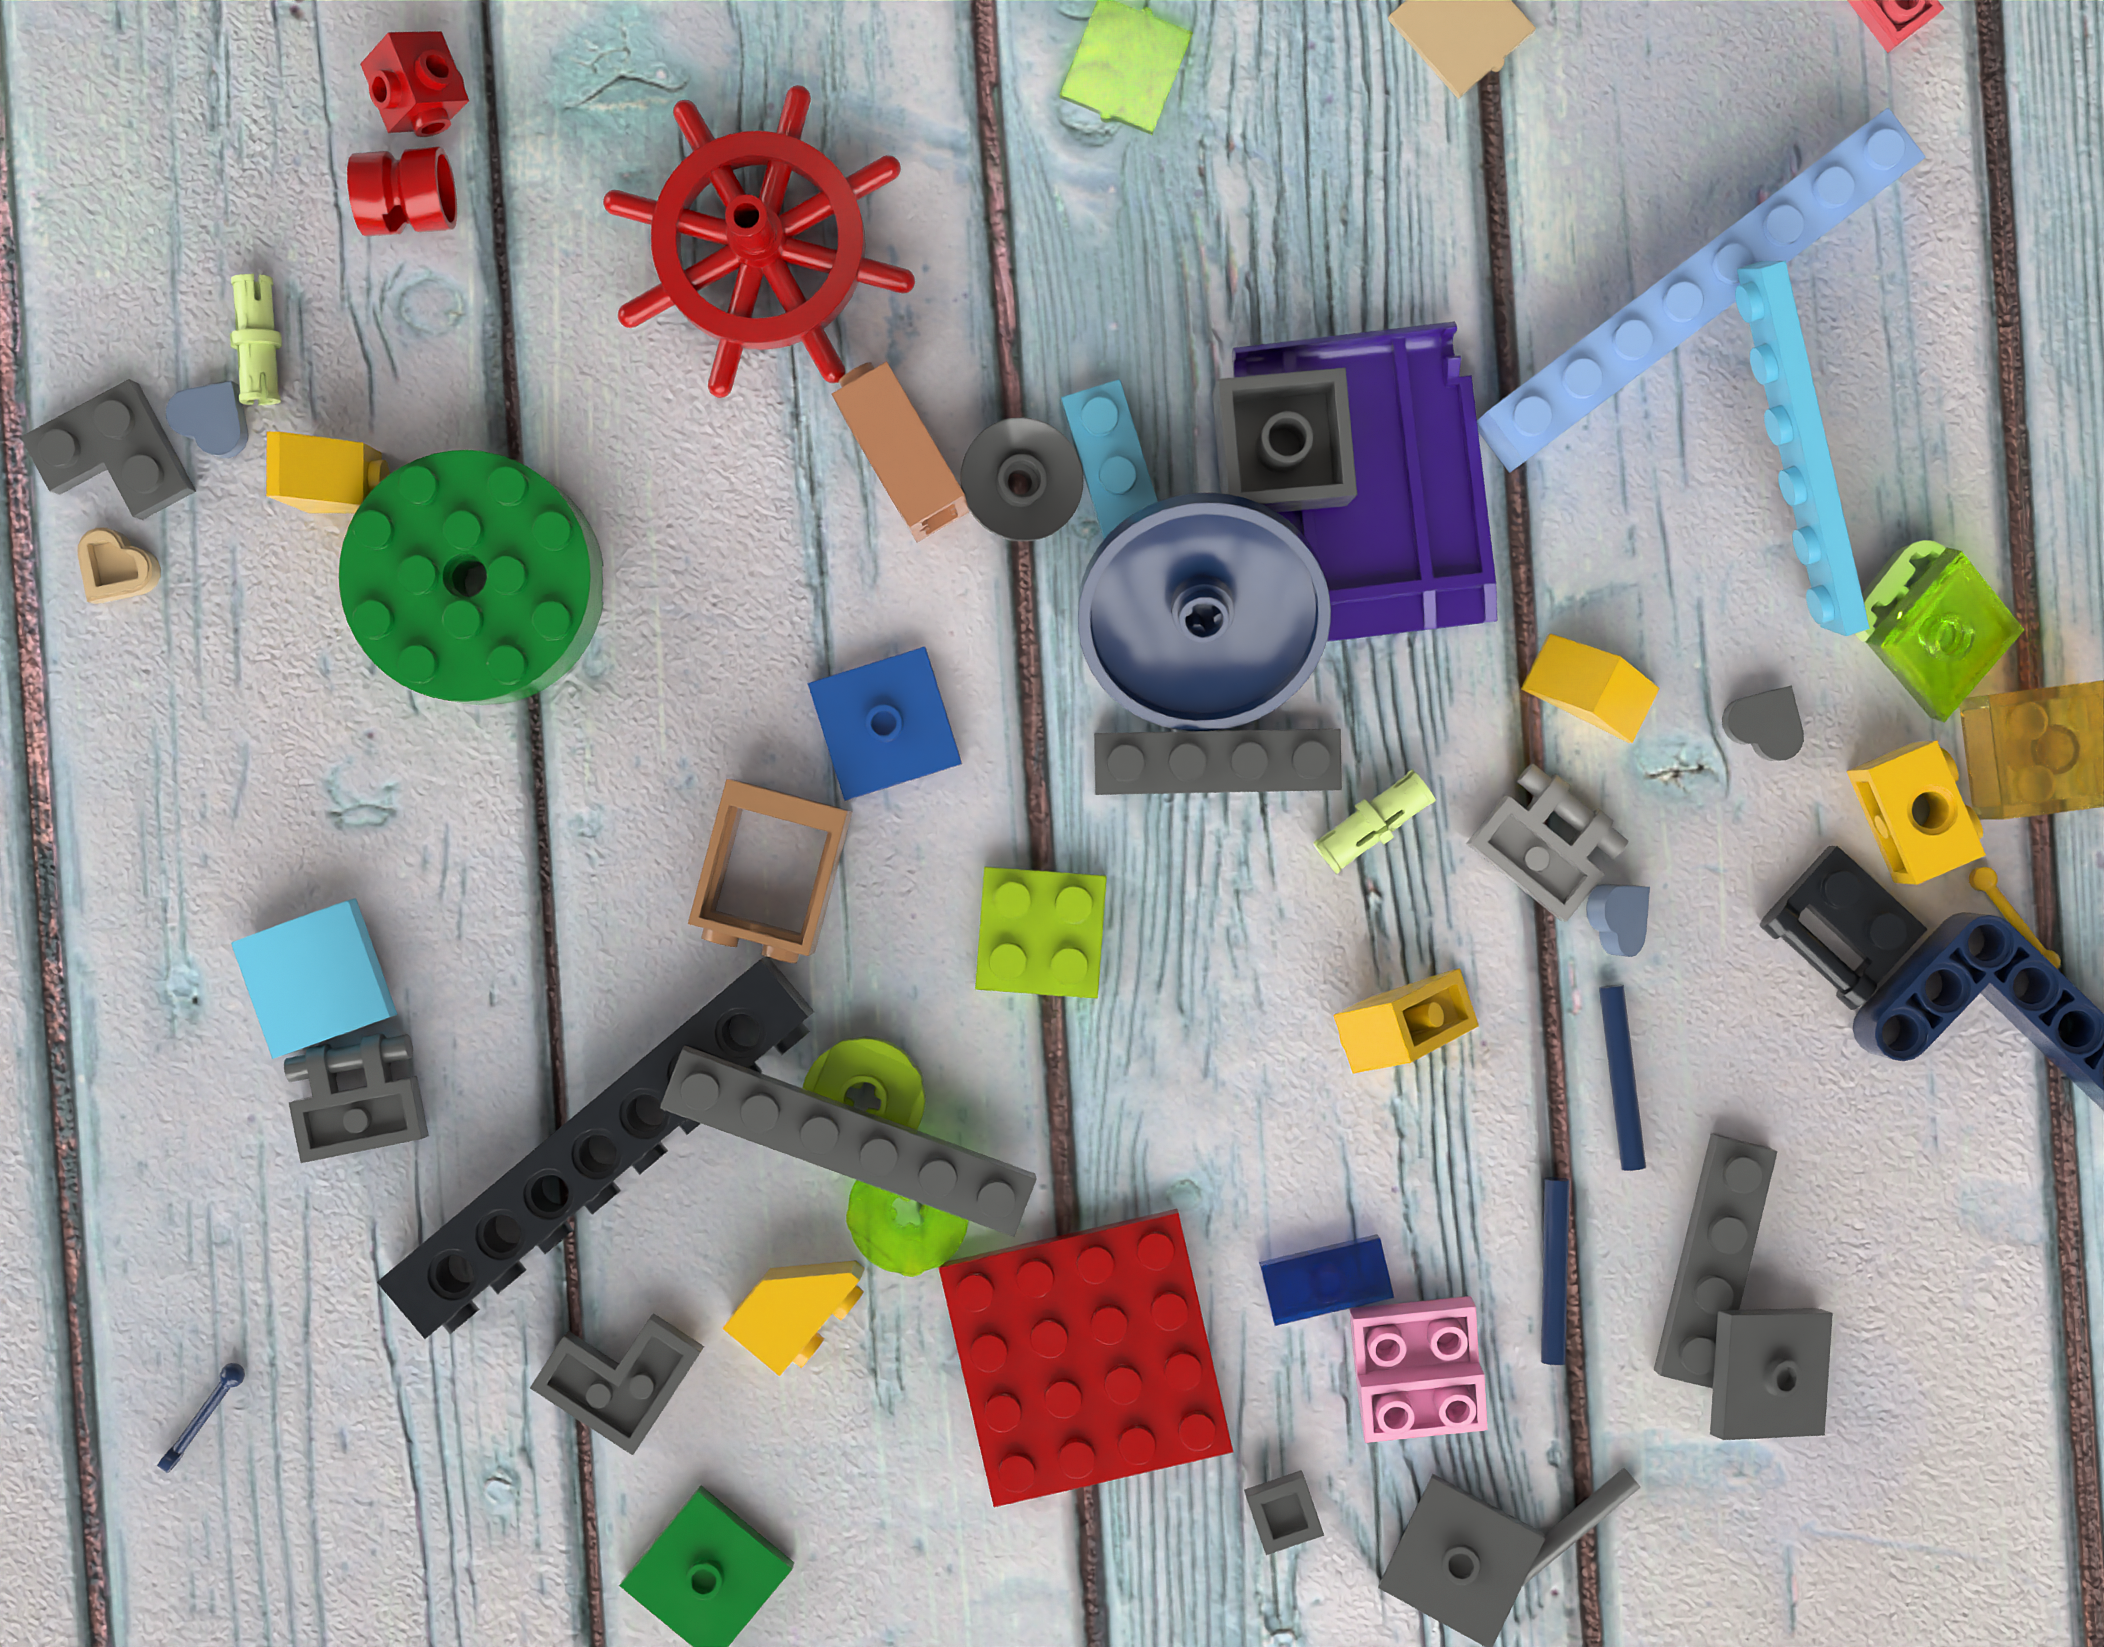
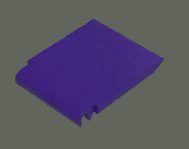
M1455 321L1235 347L1232 349L1234 377L1346 368L1357 496L1347 506L1277 512L1289 520L1303 534L1315 551L1322 566L1331 606V620L1327 642L1498 621L1496 576L1472 375L1459 377L1461 356H1455L1453 349V336L1457 332Z

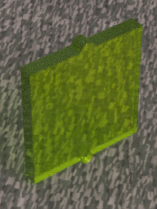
M1097 0L1060 91L1059 98L1100 114V119L1104 123H1108L1113 119L1153 136L1193 37V32L1152 16V10L1148 7L1139 11L1114 0Z

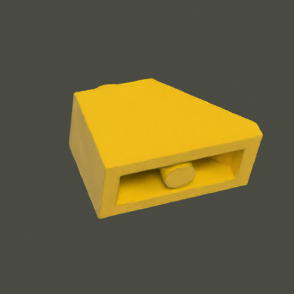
M267 431L266 496L306 513L355 514L368 494L390 475L388 463L386 460H382V453L363 442Z
M1460 968L1366 998L1333 1015L1339 1031L1341 1045L1346 1052L1353 1074L1412 1063L1479 1027Z

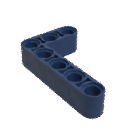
M1962 912L1953 914L1944 920L1860 1008L1854 1018L1853 1033L1855 1040L1861 1048L1871 1054L1904 1062L1913 1060L1924 1053L1981 993L2104 1111V1013L2009 922L2001 917ZM1979 926L1984 934L1985 941L1980 953L1973 956L1969 950L1968 940L1973 929ZM2024 969L2028 976V989L2023 996L2018 998L2014 993L2013 983L2016 975ZM1937 971L1942 979V990L1938 997L1930 1001L1925 991L1926 980L1933 972ZM2069 1013L2073 1023L2072 1031L2067 1038L2062 1040L2058 1031L2059 1022L2065 1014ZM1895 1015L1899 1020L1900 1033L1896 1041L1886 1045L1882 1036L1883 1025L1890 1017Z

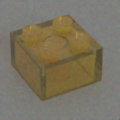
M2104 680L1958 699L1972 809L1977 814L1979 820H2006L2104 807Z

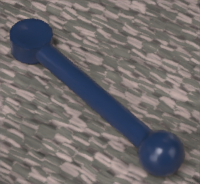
M230 1363L222 1368L219 1375V1384L176 1443L162 1457L157 1465L160 1469L169 1473L183 1457L186 1448L230 1388L237 1387L243 1382L245 1371L241 1365Z

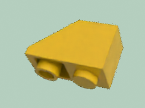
M856 1260L769 1268L730 1315L722 1329L778 1376L782 1375L792 1361L802 1368L825 1339L817 1331L832 1314L841 1321L864 1293L857 1284L865 1268Z

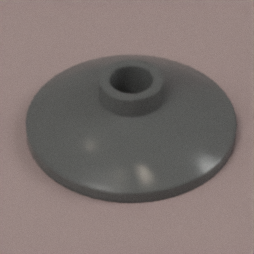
M1009 418L996 422L984 429L969 446L962 462L960 474L961 489L965 494L967 507L973 517L989 532L1012 541H1035L1048 537L1058 531L1075 513L1083 492L1082 465L1072 444L1060 431L1051 425L1032 418ZM1012 474L1024 476L1028 482L1027 493L1016 494L1011 491L1008 486L1009 476Z

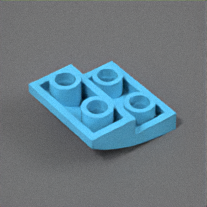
M356 898L298 917L231 943L272 1059L398 1015Z

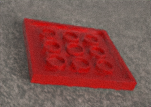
M1177 1209L939 1264L941 1281L994 1508L1234 1453Z

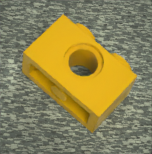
M1937 740L1910 743L1846 771L1894 883L1918 885L1986 856L1980 839L1983 837L1981 822L1975 811L1970 806L1964 804L1955 783L1959 779L1956 763L1947 750L1940 748ZM1920 794L1925 797L1930 807L1929 817L1921 826L1914 820L1912 815L1913 802Z

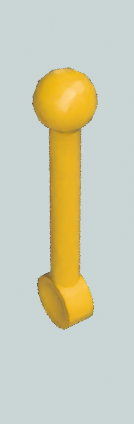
M1989 867L1973 869L1969 875L1971 887L1977 891H1985L2007 921L2058 969L2061 962L2059 955L2052 950L2044 948L1996 886L1998 882L1996 872Z

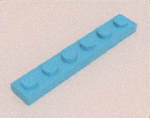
M1759 261L1737 269L1740 285L1736 288L1735 298L1741 317L1750 324L1755 346L1750 351V363L1755 378L1765 388L1769 409L1764 414L1765 427L1770 440L1779 448L1783 470L1778 475L1779 487L1783 498L1793 508L1797 529L1792 534L1793 546L1798 559L1807 567L1811 588L1806 592V601L1811 616L1816 623L1820 624L1821 628L1843 636H1849L1870 629L1787 264L1786 261Z

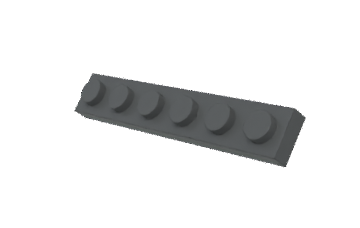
M685 1045L680 1053L660 1109L1013 1237H1015L1037 1180L1036 1174Z

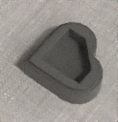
M1792 685L1739 698L1731 702L1724 710L1722 727L1725 734L1733 742L1751 744L1755 753L1762 759L1768 761L1788 760L1801 750L1804 742V731Z

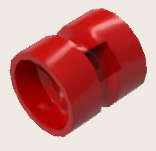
M443 148L405 149L400 160H396L388 151L353 153L349 157L347 165L349 201L357 228L363 236L401 234L406 224H410L419 233L453 230L457 221L456 188L452 168Z

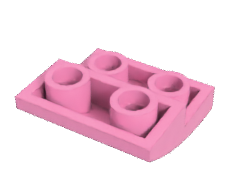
M1471 1296L1349 1308L1357 1392L1365 1443L1488 1430L1485 1377L1479 1363L1476 1306Z

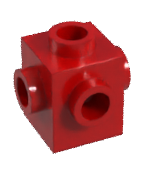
M442 31L388 32L360 63L369 85L371 100L378 108L388 133L415 132L418 137H430L440 134L451 126L450 120L470 101L465 90L463 77L456 68Z

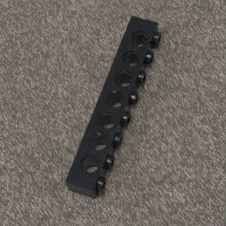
M769 957L760 959L379 1279L377 1283L424 1339L440 1326H443L449 1334L453 1333L480 1310L472 1299L489 1285L498 1295L527 1270L519 1260L535 1246H538L544 1255L574 1231L566 1220L579 1209L585 1206L593 1215L621 1191L614 1180L632 1166L639 1175L642 1174L668 1152V1149L661 1142L678 1126L688 1135L701 1124L664 1110L662 1123L659 1125H649L643 1122L636 1112V1102L640 1095H652L662 1103L684 1045L762 1073L763 1071L755 1061L773 1046L781 1056L810 1032L802 1022L815 1011ZM745 1014L757 1022L760 1036L756 1045L742 1046L733 1040L730 1035L729 1026L734 1015ZM592 1135L606 1136L614 1143L616 1159L613 1164H602L592 1157L589 1150V1142ZM545 1175H555L566 1183L569 1192L566 1203H554L545 1196L542 1188ZM498 1215L509 1216L518 1223L521 1230V1237L518 1243L506 1242L498 1235L495 1226ZM451 1255L461 1256L470 1263L473 1270L471 1282H461L451 1274L449 1269Z

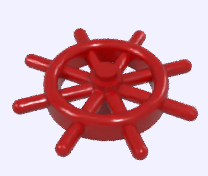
M795 85L788 90L776 133L769 131H744L715 139L696 105L686 99L678 101L673 108V116L693 152L672 172L658 200L620 190L607 192L603 199L604 208L608 213L651 225V250L654 265L661 281L657 286L623 304L618 310L619 322L624 327L635 328L675 305L696 328L719 341L708 380L709 392L717 398L726 397L731 393L743 348L757 350L777 349L803 342L823 379L828 383H838L845 375V366L825 333L824 328L844 310L852 298L858 283L868 284L901 294L910 292L915 285V277L910 270L865 258V230L857 203L859 199L896 179L901 171L900 162L894 156L885 155L845 178L834 163L823 153L800 140L811 102L809 91L801 85ZM767 165L758 198L745 193L733 170L748 166ZM792 171L810 181L820 190V193L780 215ZM710 183H712L726 208L725 219L689 210L697 196ZM835 214L838 227L837 250L793 238ZM681 234L725 245L720 250L684 269L681 256ZM786 262L829 275L821 288L807 301ZM739 268L727 312L715 307L698 293V291ZM763 276L767 279L783 307L784 314L768 318H752Z

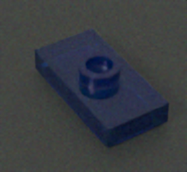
M1378 1234L1259 1262L1274 1326L1394 1298L1384 1251Z

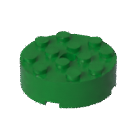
M453 450L434 453L400 467L382 480L368 494L355 512L342 544L338 574L339 592L347 623L355 639L371 661L387 676L417 693L432 698L472 705L505 704L530 697L546 689L566 674L580 659L589 646L601 618L604 604L601 602L603 590L602 566L604 564L597 538L589 522L578 506L561 489L529 467L513 459L484 451ZM484 565L487 574L486 583L478 594L469 597L465 587L467 571L470 568L473 569Z

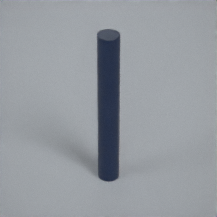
M1624 985L1599 987L1621 1170H1642L1646 1168Z
M1547 1177L1544 1183L1541 1363L1547 1365L1566 1364L1570 1180L1560 1177Z

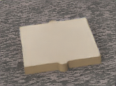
M1406 0L1388 17L1389 22L1458 99L1491 70L1494 72L1500 71L1505 63L1504 58L1533 34L1536 29L1512 0Z

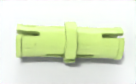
M254 274L235 275L231 277V285L233 286L236 330L230 333V346L233 349H237L239 402L253 405L254 399H258V405L278 404L281 402V396L278 390L276 350L282 347L281 333L275 331L273 278L260 274L258 281L254 282Z
M1411 769L1407 772V775L1370 802L1364 798L1356 804L1355 808L1357 811L1319 840H1315L1313 844L1335 874H1338L1341 869L1379 841L1385 845L1393 839L1394 836L1391 832L1429 804L1434 803L1436 799L1424 781Z

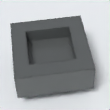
M1302 1470L1244 1489L1266 1555L1324 1536Z

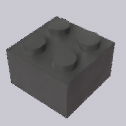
M1346 368L1218 379L1212 392L1222 494L1244 497L1261 503L1276 512L1347 506L1357 496Z

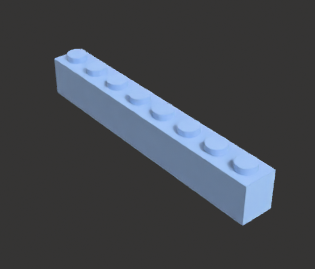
M1886 108L1489 409L1477 420L1478 432L1508 472H1512L1735 303V291L1737 286L1740 285L1737 273L1738 268L1759 261L1789 262L1921 162L1926 156L1892 111Z

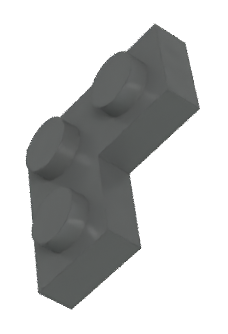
M130 379L20 437L48 490L59 495L108 470L132 517L144 520L196 492L139 383Z
M654 1313L648 1319L620 1363H617L568 1331L560 1340L530 1386V1389L629 1454L634 1455L705 1346Z

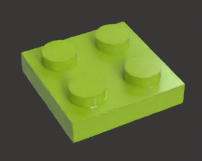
M985 866L975 990L1098 999L1107 876Z

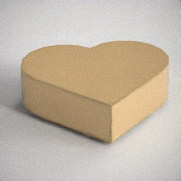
M94 528L87 531L80 539L78 544V560L87 602L99 604L143 595L150 592L158 584L161 577V567L157 558L149 551L131 546L129 539L122 533L108 528Z

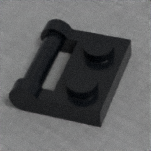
M1828 846L1767 912L1759 925L1773 939L1781 937L1838 989L1836 997L1850 1010L1857 1009L1874 994L1877 984L1928 930L1838 846ZM1806 907L1864 960L1855 971L1798 920L1800 913Z

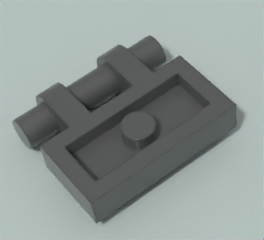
M383 1033L363 1036L360 1044L335 1049L330 1044L313 1046L307 1049L305 1055L290 1057L284 1060V1072L287 1080L295 1082L309 1079L312 1097L289 1102L300 1163L420 1140L429 1136L417 1076L397 1080L392 1079L391 1062L413 1057V1045L408 1034L386 1038ZM364 1068L367 1086L342 1091L338 1090L337 1073Z

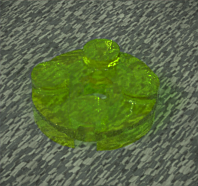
M856 1180L849 1195L846 1223L851 1231L855 1245L874 1265L889 1272L914 1277L921 1275L924 1271L944 1264L961 1246L967 1233L968 1220L923 1204L919 1213L925 1220L917 1226L911 1222L902 1226L895 1220L898 1211L892 1204L898 1198L905 1202H909L911 1199Z

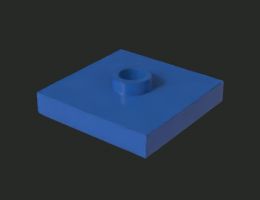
M926 647L807 683L844 801L962 765Z

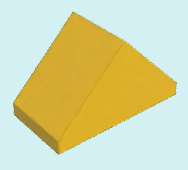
M1551 633L1547 635L1521 687L1522 690L1627 743H1633L1660 689L1621 656Z

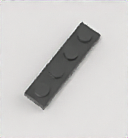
M1341 729L1094 733L1095 795L1342 790Z
M1710 1134L1654 1366V1371L1660 1376L1713 1389L1718 1310L1740 1309L1778 1151L1769 1147Z

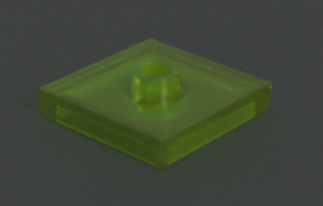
M1946 547L1865 642L1926 714L1932 719L1945 723L2021 635L2024 628L1964 553L1960 550Z

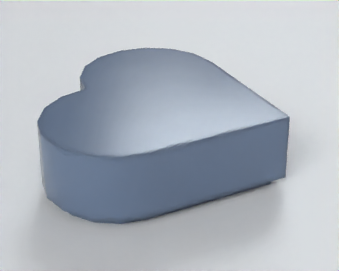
M227 381L185 389L177 392L169 399L166 406V419L169 426L176 433L195 440L204 452L218 458H232L245 448L248 441L243 404L239 402V384Z
M1601 884L1591 892L1586 906L1587 918L1590 925L1599 931V939L1606 953L1616 956L1633 957L1641 951L1647 932L1650 887Z

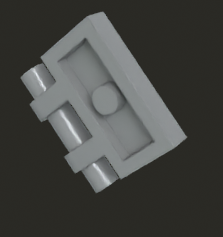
M1531 763L1517 780L1520 785L1534 795L1528 807L1525 809L1510 796H1504L1466 844L1560 921L1567 922L1605 875L1604 872L1586 858L1597 846L1610 858L1614 859L1624 850L1628 840L1611 827L1613 820L1599 808L1591 811L1569 793L1570 785L1557 774L1550 777L1534 763ZM1553 811L1577 830L1569 843L1565 842L1543 824Z

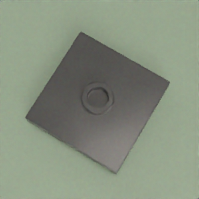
M1819 1308L1718 1310L1710 1435L1722 1440L1825 1436L1833 1313Z
M1432 1473L1379 1582L1378 1588L1482 1646L1493 1647L1546 1539L1545 1533Z

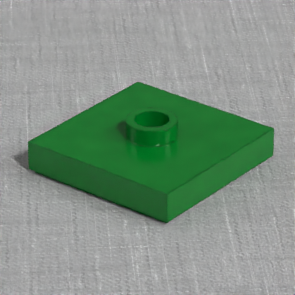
M700 1485L626 1574L619 1586L692 1647H729L792 1571L795 1562Z

